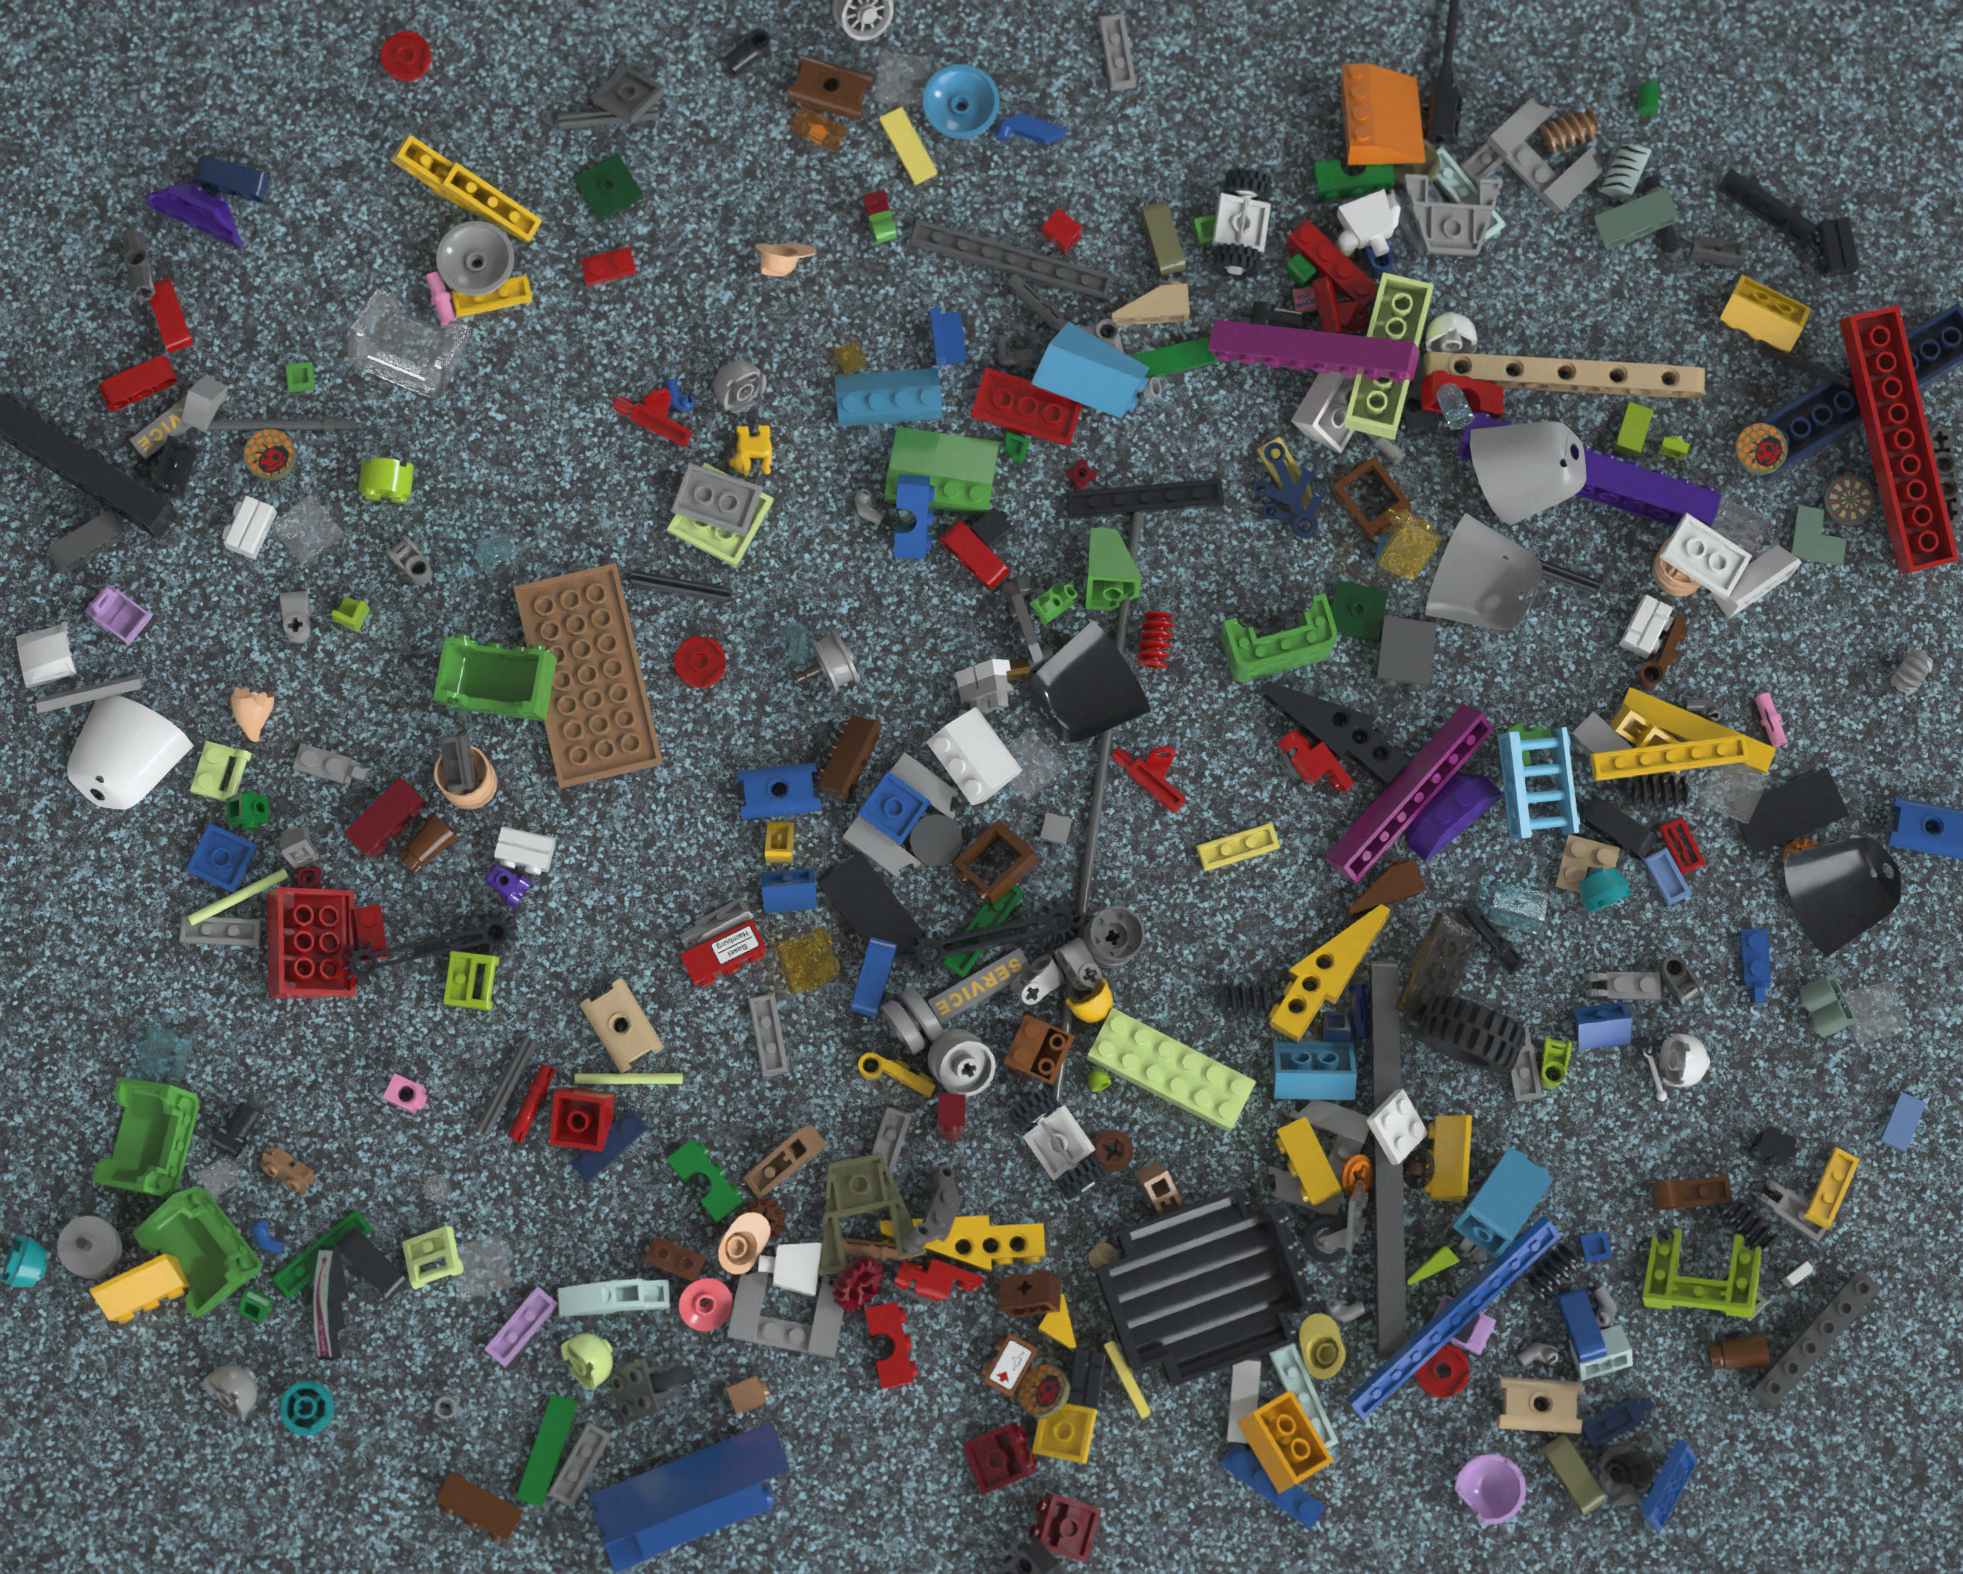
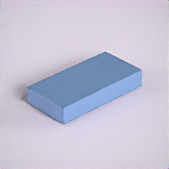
M1667 847L1642 860L1667 907L1692 894Z
M1900 1092L1880 1142L1906 1152L1926 1102Z

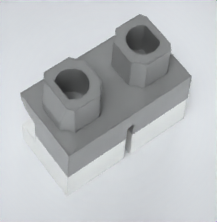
M991 659L955 672L961 702L969 703L970 709L977 707L982 715L989 714L987 700H990L991 709L998 710L1009 707L1007 693L1014 691L1012 685L1007 682L1006 672L1011 670L1009 660Z

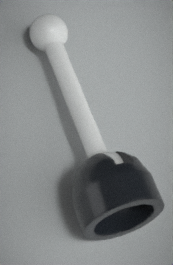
M1656 1037L1636 1041L1635 1045L1638 1053L1648 1058L1658 1091L1656 1097L1659 1101H1665L1667 1093L1662 1089L1653 1059L1658 1049Z

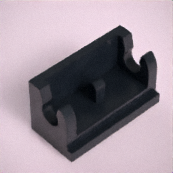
M168 435L153 482L155 488L165 494L183 498L198 448H195L190 441L186 440V443L178 441L176 437Z

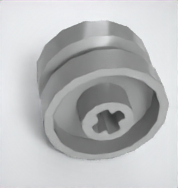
M910 986L900 993V1000L906 1010L892 999L882 1005L880 1009L898 1040L905 1045L912 1055H915L925 1048V1042L919 1031L928 1040L934 1042L944 1033V1030L924 999L913 986Z
M963 1029L946 1031L939 1036L930 1047L927 1058L929 1070L934 1078L950 1093L966 1094V1097L976 1095L987 1088L993 1079L996 1068L995 1058L990 1049L976 1035Z

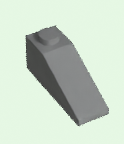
M1594 711L1570 735L1572 748L1577 753H1584L1589 758L1592 753L1632 749Z
M298 826L290 827L283 831L284 835L278 837L282 854L295 871L299 867H304L319 860L310 837L303 826L299 828Z

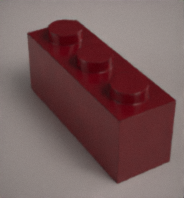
M399 777L344 832V835L368 859L372 856L377 857L385 850V844L392 837L397 838L405 830L404 825L411 818L413 820L416 819L424 811L423 806L426 803L406 781Z
M939 1093L938 1136H943L945 1141H959V1137H965L966 1094Z

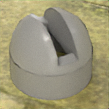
M1156 377L1148 378V382L1141 395L1150 399L1159 397L1161 394L1159 380Z
M442 1396L435 1404L436 1414L443 1419L451 1418L458 1409L456 1400L451 1396ZM441 1403L451 1404L454 1408L442 1407L440 1405Z

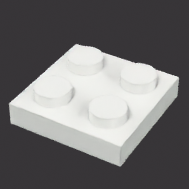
M1404 1089L1395 1090L1366 1120L1391 1165L1400 1164L1428 1134Z

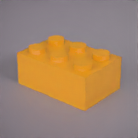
M1289 1390L1237 1422L1279 1494L1334 1461L1292 1390Z

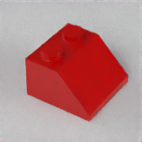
M565 1086L554 1091L550 1145L602 1152L613 1120L615 1093Z

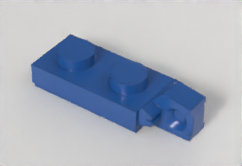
M1768 929L1740 930L1743 984H1745L1746 989H1751L1752 1003H1763L1766 1001L1765 989H1770L1771 982Z

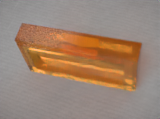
M802 106L791 126V131L837 152L848 132V127Z

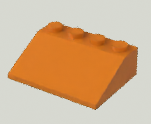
M1369 63L1342 64L1340 89L1348 165L1425 163L1417 78Z

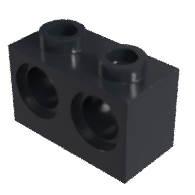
M1037 1537L1030 1544L1024 1541L1013 1550L1016 1556L1013 1557L1011 1554H1008L998 1563L1000 1569L995 1574H1046L1058 1562Z

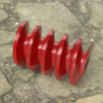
M1147 611L1144 613L1146 621L1142 623V628L1145 631L1140 634V638L1143 641L1139 642L1138 648L1141 651L1136 655L1139 665L1152 669L1168 667V664L1162 662L1161 659L1170 657V654L1164 652L1163 649L1171 648L1172 644L1165 641V639L1173 638L1174 634L1167 631V629L1175 628L1176 625L1169 621V619L1173 618L1171 614L1159 611Z

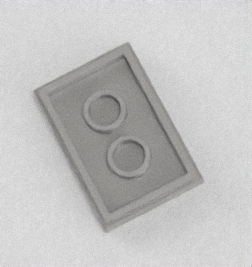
M688 462L672 505L671 513L746 537L763 488L762 486Z

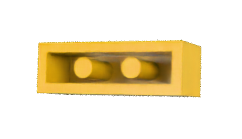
M1305 1116L1278 1129L1279 1138L1275 1139L1281 1154L1286 1152L1291 1162L1287 1163L1292 1177L1298 1176L1302 1186L1298 1187L1304 1202L1310 1200L1312 1206L1315 1207L1341 1195V1187L1307 1117Z

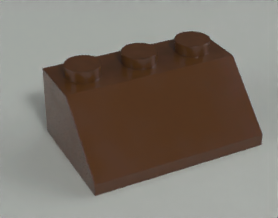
M854 715L851 716L849 722L846 720L843 722L838 734L842 737L838 745H832L827 756L830 761L826 768L822 767L816 778V782L819 783L818 791L846 804L881 735L880 722Z

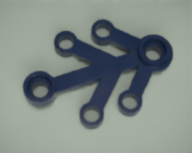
M1272 442L1266 446L1264 454L1266 459L1275 465L1285 491L1270 486L1265 480H1257L1253 485V490L1259 496L1266 495L1291 505L1295 514L1292 515L1280 511L1275 504H1267L1263 509V514L1267 519H1276L1292 526L1295 535L1303 539L1310 538L1317 532L1318 522L1314 516L1321 500L1327 496V488L1321 483L1315 484L1311 490L1313 496L1306 510H1304L1301 500L1311 476L1317 472L1318 466L1311 459L1305 460L1302 463V472L1295 487L1284 462L1286 457L1285 448L1280 443ZM1274 449L1280 451V456L1276 459L1271 457V452ZM1306 464H1314V470L1312 472H1306ZM1264 483L1266 485V490L1264 492H1258V484ZM1317 487L1324 488L1322 496L1315 495ZM1269 507H1274L1276 509V514L1274 516H1268L1266 514V511ZM1303 521H1308L1310 523V527L1308 530H1302L1300 528V525Z

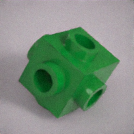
M244 791L241 794L226 798V819L228 825L242 826V830L252 831L257 830L259 825L269 823L268 797L259 796L256 791Z

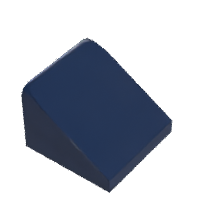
M1322 1012V1041L1349 1042V1012Z

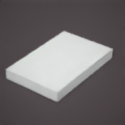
M1685 513L1659 557L1726 600L1752 555L1693 516Z

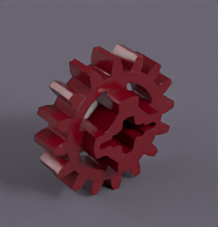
M861 1255L859 1260L854 1258L852 1265L846 1264L845 1270L838 1274L840 1280L834 1283L837 1289L832 1293L836 1297L834 1302L846 1312L852 1311L855 1313L858 1308L863 1310L865 1303H871L872 1298L878 1295L877 1287L883 1285V1282L880 1280L885 1275L881 1271L883 1266L871 1256Z

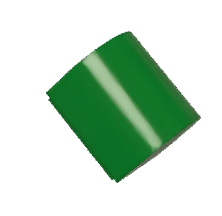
M1658 82L1640 84L1638 86L1637 112L1641 115L1656 116L1658 114L1659 84Z
M1301 254L1294 256L1284 269L1302 288L1306 287L1316 278V269Z
M248 1287L242 1295L238 1313L262 1324L272 1308L274 1299Z

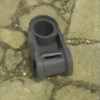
M1672 955L1659 964L1658 972H1660V977L1679 1007L1684 1008L1688 1001L1698 995L1703 996L1705 994L1702 984L1682 957ZM1668 962L1677 965V975H1671L1667 971ZM1689 988L1691 989V990H1690L1689 992H1687L1686 994L1683 993V992L1686 991L1687 989H1689Z

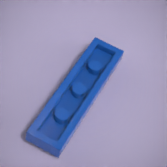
M1236 1442L1220 1464L1224 1469L1308 1529H1311L1326 1507L1297 1485L1279 1494L1259 1459Z

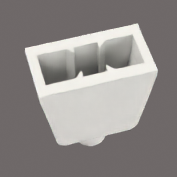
M821 1243L777 1245L776 1257L760 1255L758 1272L774 1273V1286L815 1297Z

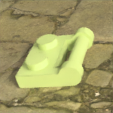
M206 741L190 791L194 794L226 802V798L237 794L246 762H250L252 753ZM230 758H235L236 762L227 791H220Z
M445 1226L402 1242L410 1283L414 1289L422 1288L426 1283L450 1274L456 1276L463 1273V1264L458 1257L452 1227ZM446 1258V1265L424 1273L421 1272L420 1266Z

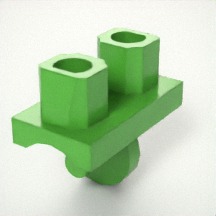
M1060 581L1029 604L1035 609V615L1041 617V622L1045 625L1075 604L1073 599L1078 594L1070 583L1063 586Z

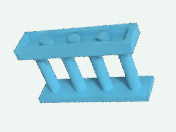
M1567 727L1551 730L1552 737L1521 740L1519 731L1498 735L1510 840L1530 838L1533 829L1562 827V835L1579 833L1580 817L1576 810L1569 751L1571 740L1567 734ZM1552 748L1554 764L1523 765V750ZM1555 774L1557 790L1530 793L1526 791V777ZM1558 800L1560 816L1537 819L1529 817V803Z

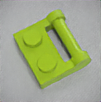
M451 951L443 1004L492 1011L493 1002H491L495 968L499 965V957ZM477 964H484L480 1000L473 999Z

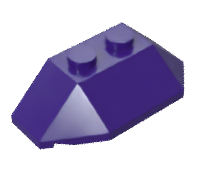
M179 183L149 193L144 198L149 208L239 249L243 246L232 211L227 203L228 201L217 194H214L212 197L204 193V189L195 184L188 186L184 183Z
M1456 772L1408 825L1407 845L1426 863L1504 796V793L1486 776Z

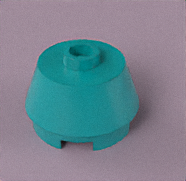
M1603 867L1596 868L1588 872L1589 877L1579 882L1581 905L1585 906L1587 913H1594L1605 909L1619 901L1620 898L1625 900L1632 895L1629 889L1630 883L1615 867L1603 870Z
M17 1234L15 1240L18 1242V1245H11L4 1262L5 1272L7 1273L6 1275H0V1281L9 1284V1287H34L38 1277L43 1278L47 1269L48 1262H45L47 1249L32 1237H24Z
M300 1381L290 1386L284 1392L279 1405L280 1418L285 1427L291 1432L302 1436H310L321 1432L330 1423L334 1413V1402L330 1392L323 1385L314 1381Z

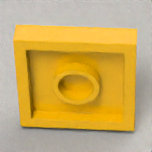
M1066 1403L1059 1412L1056 1411L1054 1414H1051V1417L1047 1419L1039 1418L1032 1449L1034 1454L1086 1464L1097 1415L1096 1409Z

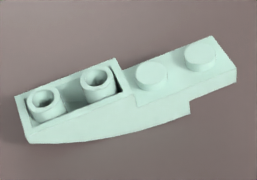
M629 1279L558 1288L559 1316L669 1309L668 1280L643 1281V1279Z

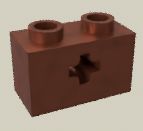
M655 1236L644 1261L648 1265L692 1283L699 1279L707 1259L705 1256Z
M1037 1270L1033 1274L1026 1275L1014 1273L1011 1277L1001 1278L999 1309L1010 1318L1060 1312L1061 1280L1051 1271Z

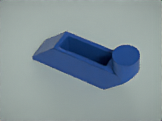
M1019 113L998 124L994 136L999 140L1008 141L1012 133L1047 145L1065 137L1066 128Z

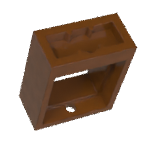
M1375 456L1369 460L1364 458L1353 467L1355 470L1348 475L1344 472L1333 480L1334 484L1330 492L1367 541L1409 513L1412 506ZM1372 469L1397 503L1371 522H1368L1344 488Z
M998 819L953 863L957 869L955 875L965 885L970 883L975 888L973 890L974 893L983 902L988 900L995 905L1039 863L1035 851ZM999 838L1019 859L989 887L968 867Z

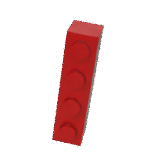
M1308 219L1289 235L1287 247L1295 255L1301 254L1316 269V275L1319 278L1329 277L1333 282L1335 293L1343 294L1351 299L1352 302L1357 301L1367 309L1376 301L1379 287Z

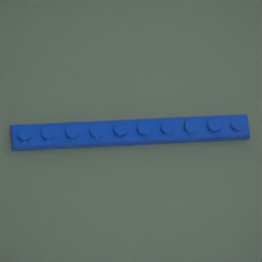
M1542 1216L1346 1398V1401L1362 1420L1370 1415L1561 1237L1552 1222L1547 1217Z

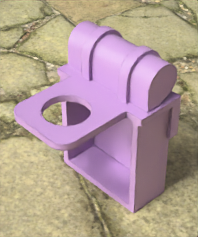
M109 583L99 590L98 595L92 602L88 603L89 606L84 610L99 626L107 632L110 631L127 645L132 643L152 618L147 611Z
M1444 1294L1433 1318L1454 1298ZM1483 1311L1479 1312L1449 1341L1463 1350L1468 1349L1472 1353L1480 1355L1486 1347L1490 1334L1494 1331L1493 1327L1496 1320L1485 1315Z

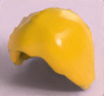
M1101 978L1100 983L1094 987L1091 994L1086 995L1082 999L1067 998L1066 1005L1077 1018L1087 1023H1094L1108 1017L1113 1007V996L1106 979Z

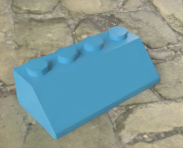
M938 368L835 376L839 427L942 419Z

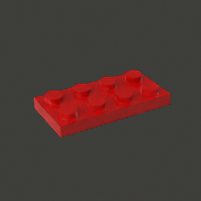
M985 367L970 418L1070 447L1082 410V403L1031 384L1032 381Z

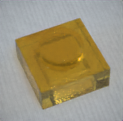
M857 340L833 351L844 375H849L868 366V362Z

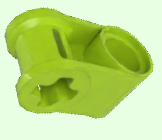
M1545 1035L1539 1068V1080L1543 1088L1555 1089L1564 1080L1572 1050L1571 1040L1563 1042L1551 1039L1550 1036ZM1546 1070H1554L1558 1075V1080H1549L1546 1077Z

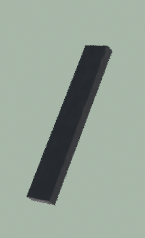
M1222 479L1066 492L1068 519L1133 514V512L1148 513L1224 506Z

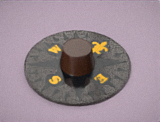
M1417 1149L1412 1151L1405 1159L1403 1178L1410 1188L1422 1189L1432 1180L1435 1164L1431 1154L1426 1150Z

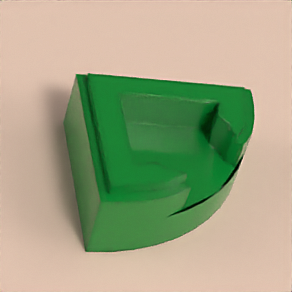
M1006 431L1005 450L1010 459L1021 466L1031 440Z

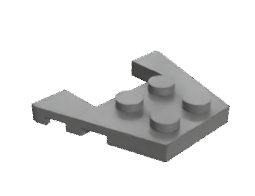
M1405 174L1403 182L1425 254L1476 257L1489 225L1488 222L1496 205V198L1502 187L1503 180L1480 178L1477 181V205L1428 202V175Z

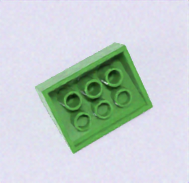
M897 426L884 493L885 502L897 503L899 474L930 476V486H935L934 502L929 501L928 509L983 517L989 512L999 442Z

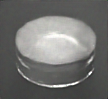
M432 1175L425 1181L423 1191L430 1201L440 1203L450 1196L451 1184L442 1175Z

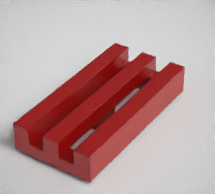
M1684 817L1658 828L1668 851L1682 875L1705 866L1706 863ZM1677 825L1680 826L1696 860L1694 864L1675 827ZM1667 829H1670L1687 867H1684Z

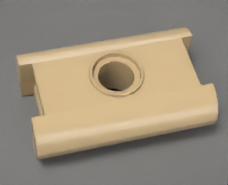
M619 979L611 983L614 989L593 1002L587 998L580 1004V1007L620 1073H625L632 1069L631 1062L651 1050L655 1054L664 1048V1045L624 979ZM626 1019L628 1021L627 1030L618 1033L615 1029L616 1023L619 1020Z
M1499 1377L1498 1391H1503V1415L1500 1414L1497 1417L1498 1428L1581 1433L1582 1420H1578L1576 1417L1577 1396L1583 1393L1582 1382ZM1534 1399H1542L1546 1403V1411H1537L1533 1405Z

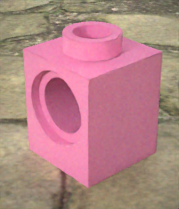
M394 1073L382 1098L397 1107L415 1114L417 1109L422 1110L428 1096L425 1095L427 1090L423 1086ZM409 1088L414 1091V1096L410 1101H401L400 1095L403 1090Z

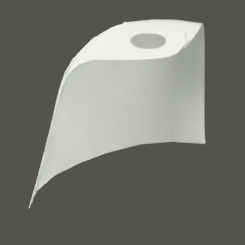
M112 695L95 700L70 755L67 774L72 784L95 805L111 809H128L145 797L194 746L178 727L160 714L128 698ZM97 776H102L104 778V782L101 783L97 781L95 778ZM91 789H97L103 793L105 800L95 798L91 794Z

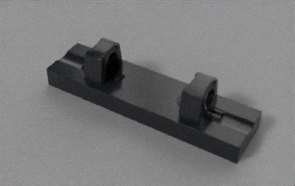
M1730 168L1717 190L1803 246L1816 227V224L1800 214L1803 208L1796 203L1790 208L1757 186L1760 182L1759 178L1752 174L1747 179Z

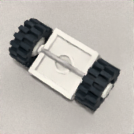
M1243 167L1241 170L1234 168V170L1230 169L1226 172L1224 190L1219 195L1212 245L1217 246L1214 251L1212 269L1220 275L1225 274L1226 277L1234 276L1236 279L1238 277L1242 279H1247V277L1253 278L1258 275L1260 258L1265 248L1271 207L1270 203L1264 202H1267L1270 196L1272 177L1269 174L1263 173L1261 170L1255 171L1253 168L1247 170Z
M1047 1086L1022 1101L1008 1115L1020 1132L1027 1130L1036 1123L1038 1124L1025 1134L1023 1138L1053 1181L1062 1176L1056 1184L1067 1200L1070 1201L1104 1178L1108 1172L1096 1155L1079 1164L1081 1160L1096 1149L1065 1105L1048 1116L1060 1106V1103Z

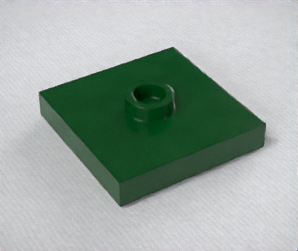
M618 153L573 178L599 223L644 198L642 191Z
M1337 580L1331 607L1337 634L1378 643L1389 591Z

